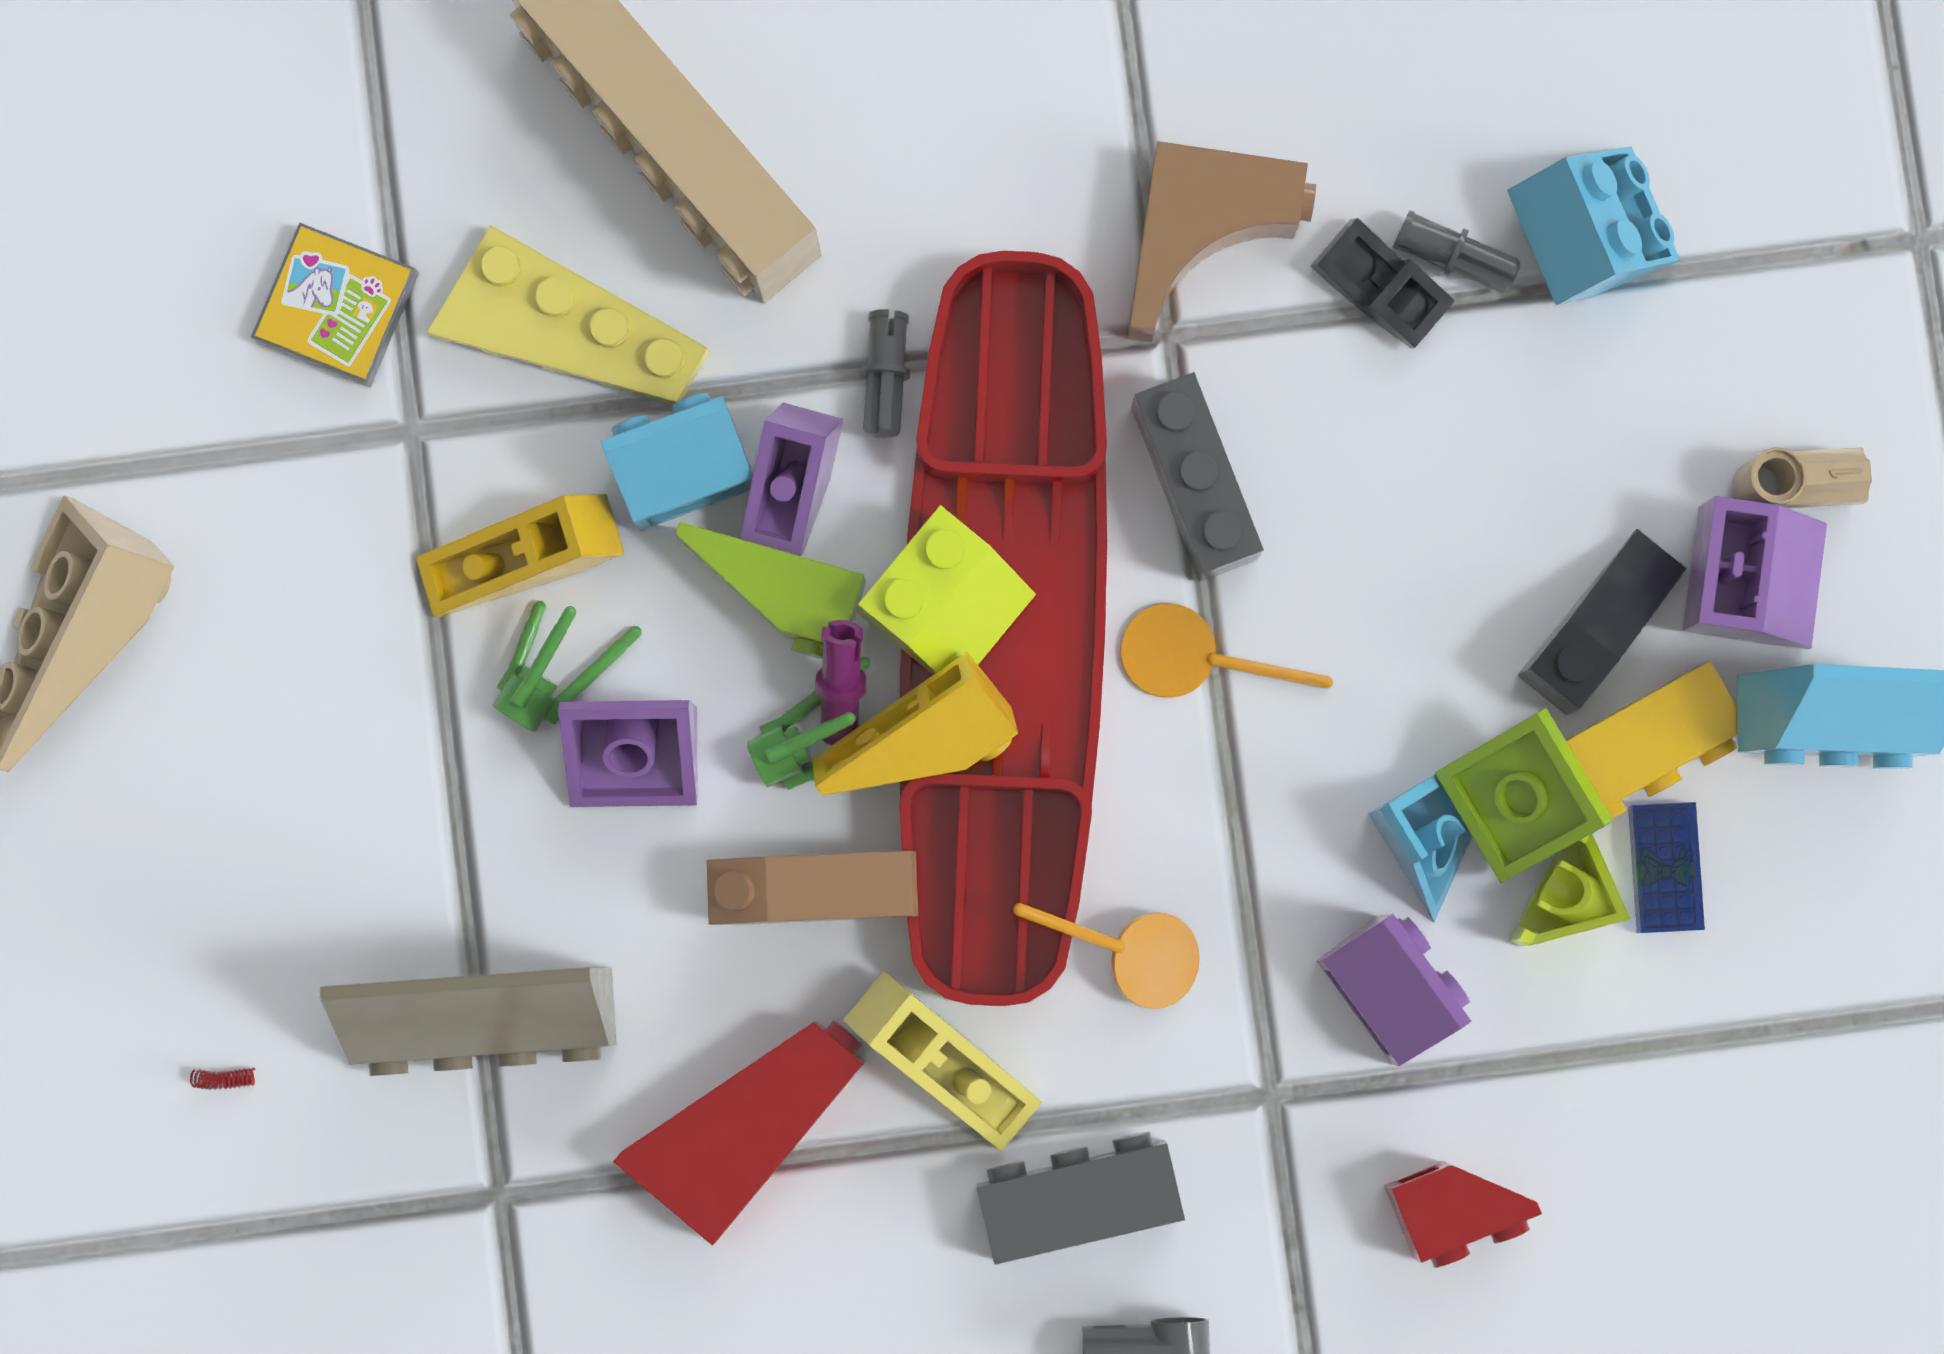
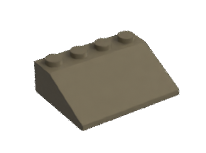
M588 967L320 987L321 1002L349 1064L369 1063V1076L408 1073V1060L433 1059L434 1071L472 1069V1056L497 1054L498 1067L537 1064L536 1051L561 1049L562 1062L601 1059L600 1047L617 1045L612 968Z

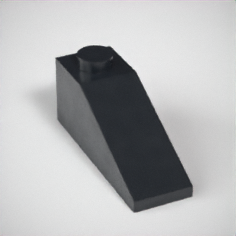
M1636 529L1517 676L1565 715L1581 709L1619 662L1687 568L1640 530Z

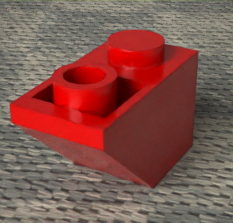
M1440 1162L1384 1185L1412 1257L1421 1263L1431 1259L1434 1268L1442 1267L1465 1258L1470 1254L1467 1244L1491 1235L1494 1244L1518 1237L1530 1230L1527 1220L1542 1215L1538 1202L1446 1162Z

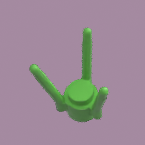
M543 601L535 602L525 623L510 665L496 686L501 692L494 701L493 707L533 732L537 731L544 719L555 725L559 719V702H572L641 636V628L638 626L631 627L554 698L552 694L557 685L543 676V673L566 635L567 629L576 615V609L572 606H567L531 667H528L525 663L546 609Z
M861 657L860 669L863 671L870 666L871 662L868 657ZM814 691L779 718L759 726L762 735L747 741V747L766 787L783 781L787 790H790L806 782L814 781L813 766L802 767V765L812 761L807 747L852 725L856 720L855 715L851 712L845 713L804 733H800L797 726L788 729L821 704V698Z

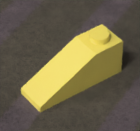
M886 971L879 975L843 1019L869 1046L1001 1152L1042 1103L1039 1098Z

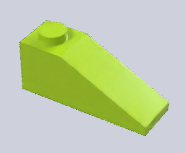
M679 522L676 535L680 541L786 638L793 639L791 650L822 659V628L824 626L828 627V623L834 620L855 622L858 603L861 601L866 584L864 574Z

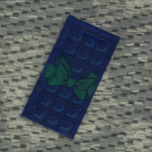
M1696 802L1628 806L1636 932L1656 933L1705 930Z

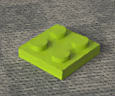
M1547 708L1435 772L1500 884L1613 821Z

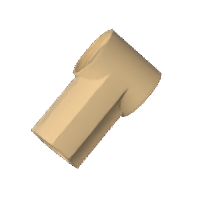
M1774 447L1764 450L1738 468L1733 477L1732 490L1735 499L1781 505L1788 509L1864 504L1869 500V489L1872 483L1870 460L1864 453L1863 447L1790 451L1786 448ZM1760 467L1773 471L1778 477L1780 483L1778 495H1771L1761 487L1758 479Z

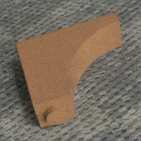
M1157 141L1127 339L1152 343L1156 324L1167 298L1182 278L1207 257L1228 246L1260 238L1293 239L1300 221H1311L1314 208L1316 184L1305 183L1308 163Z

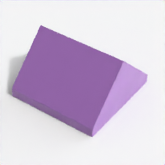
M690 700L559 702L558 712L570 807L697 805V707Z

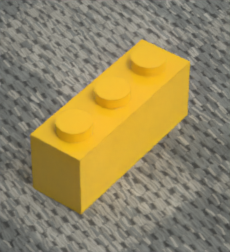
M1709 661L1566 739V742L1613 819L1627 810L1622 802L1623 798L1641 788L1644 789L1648 797H1651L1682 780L1677 768L1699 757L1703 766H1707L1736 750L1738 747L1733 737L1738 735L1737 706L1712 662Z

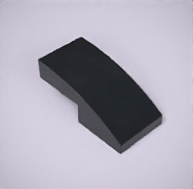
M1359 218L1350 219L1310 266L1358 309L1411 349L1416 348L1455 302L1411 259L1402 260Z

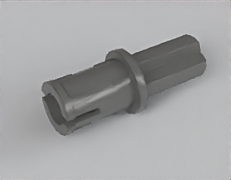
M1409 210L1393 245V248L1397 250L1401 249L1445 268L1443 275L1447 277L1452 271L1501 293H1507L1512 287L1520 269V262L1517 258L1467 237L1469 230L1463 228L1461 233L1417 215L1412 210Z
M889 309L873 310L869 312L868 317L870 326L867 364L863 365L860 369V375L866 379L863 430L865 434L876 438H891L899 435L901 431L903 382L910 379V369L904 367L909 315L898 310L894 311V318L889 319V322Z

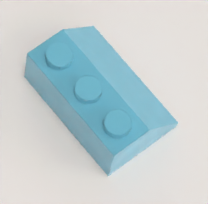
M1809 664L1737 675L1738 752L1764 753V765H1803L1804 755H1819V767H1858L1859 757H1873V769L1913 768V757L1938 755L1944 747V670Z

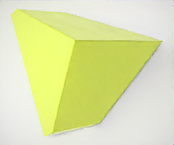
M1593 834L1555 854L1509 941L1519 946H1531L1631 919Z

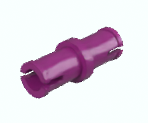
M849 620L831 621L828 623V627L824 626L821 632V639L823 641L822 668L816 673L815 691L821 698V724L848 712L853 713L856 717L852 725L822 739V741L829 745L835 744L859 727V699L866 693L867 677L864 671L860 669L863 630L860 625Z

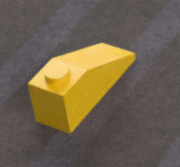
M607 494L562 495L416 557V561L433 617H441L575 575L622 556L625 553Z
M966 652L814 757L812 765L815 787L825 796L968 769L979 760H991L1000 755L1009 746L1012 738L1018 734L1012 707L971 655Z

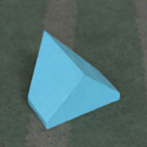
M1436 774L1369 813L1433 922H1435L1472 838L1470 831Z

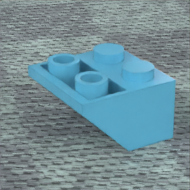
M1632 146L1565 157L1507 190L1555 305L1591 298L1680 261L1674 246L1673 229L1668 220L1659 212L1649 188L1650 178L1643 162L1635 156Z
M708 393L690 396L672 406L674 414L652 422L649 421L646 415L625 420L611 428L614 436L600 441L633 523L639 531L750 491L753 473L723 396L710 400Z

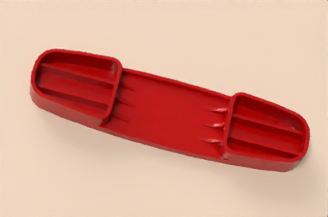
M1003 250L975 256L957 267L943 286L929 347L916 436L917 449L907 544L941 505L989 544L1035 592V597L978 664L1012 707L1018 734L1012 738L1009 746L1000 755L991 760H979L968 769L900 782L899 802L902 851H916L918 916L907 917L912 962L925 984L945 999L969 1005L1010 1006L1029 1003L1049 991L1066 968L1072 936L1014 914L1013 907L1017 903H1022L1067 921L1076 922L1092 818V799L1100 730L1106 625L1107 435L1102 353L1094 294L1081 272L1060 257L1039 252ZM902 649L900 698L933 676V674Z

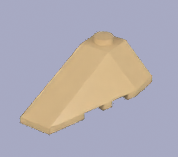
M65 495L36 551L30 570L31 572L41 574L31 609L18 608L12 627L19 629L17 635L18 650L14 663H5L0 668V770L9 772L148 622L155 605L161 602L168 593L171 584V573L175 567L152 541L82 502Z

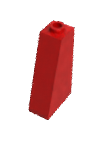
M834 1020L827 1028H824L815 1021L621 1151L613 1162L713 1246L864 1065L865 1061L856 1054L863 1044Z

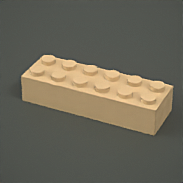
M512 0L516 9L509 16L520 29L518 34L528 48L542 63L550 56L553 58L550 63L561 77L558 79L559 82L582 109L590 103L593 104L594 108L591 111L601 123L599 128L621 155H625L629 150L636 154L633 160L641 169L640 176L663 203L671 196L675 199L677 203L674 207L682 217L680 219L681 224L701 248L705 249L713 243L719 250L715 254L723 264L720 267L721 270L743 296H746L753 290L765 304L822 256L816 227L619 0Z

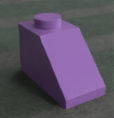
M783 402L764 420L740 539L802 556L831 478L843 423L842 418Z

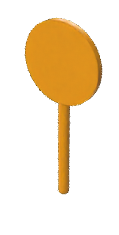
M1157 604L1141 611L1128 624L1121 641V661L1130 680L1142 691L1160 698H1176L1194 691L1206 680L1213 666L1321 688H1330L1333 685L1332 678L1326 675L1216 654L1214 637L1208 624L1195 611L1179 604Z
M1017 903L1013 907L1014 914L1113 951L1111 966L1114 981L1123 996L1138 1006L1160 1009L1173 1005L1187 994L1196 979L1200 960L1196 938L1191 929L1182 920L1173 915L1159 912L1141 915L1127 924L1118 938L1115 939L1022 903Z

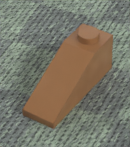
M916 851L706 860L709 925H751L918 916Z

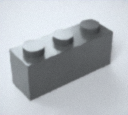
M1195 372L1134 394L1131 409L1198 581H1204L1258 560L1264 551Z
M1143 1132L1112 1140L1115 1151L1089 1157L1088 1148L1085 1146L1049 1155L1052 1166L1027 1172L1024 1161L987 1169L989 1181L977 1183V1191L994 1265L1184 1221L1185 1216L1167 1142L1164 1140L1152 1142L1150 1132Z

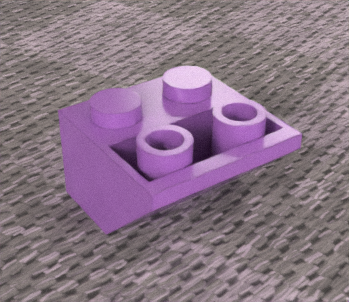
M1714 496L1698 507L1683 631L1811 649L1827 523L1781 505Z
M1393 913L1375 917L1316 961L1391 1065L1401 1066L1461 1030L1472 1021L1463 1010V1007L1470 1003L1463 988L1447 970L1442 974L1439 971H1435L1423 955L1431 949L1425 936L1409 917L1401 920L1400 918L1397 919Z

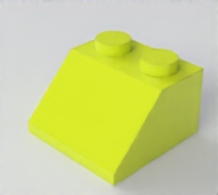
M940 505L858 603L857 613L934 675L966 652L979 664L1036 594L989 544Z

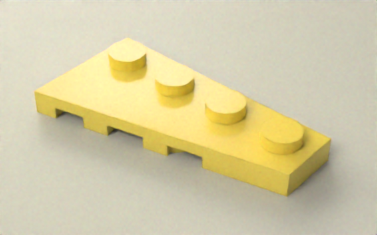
M491 225L427 331V334L434 339L448 343H459L506 359L509 357L560 374H571L599 382L607 387L672 405L684 398L710 353L706 346Z

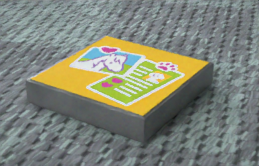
M299 222L251 338L255 342L371 387L419 272L414 267Z

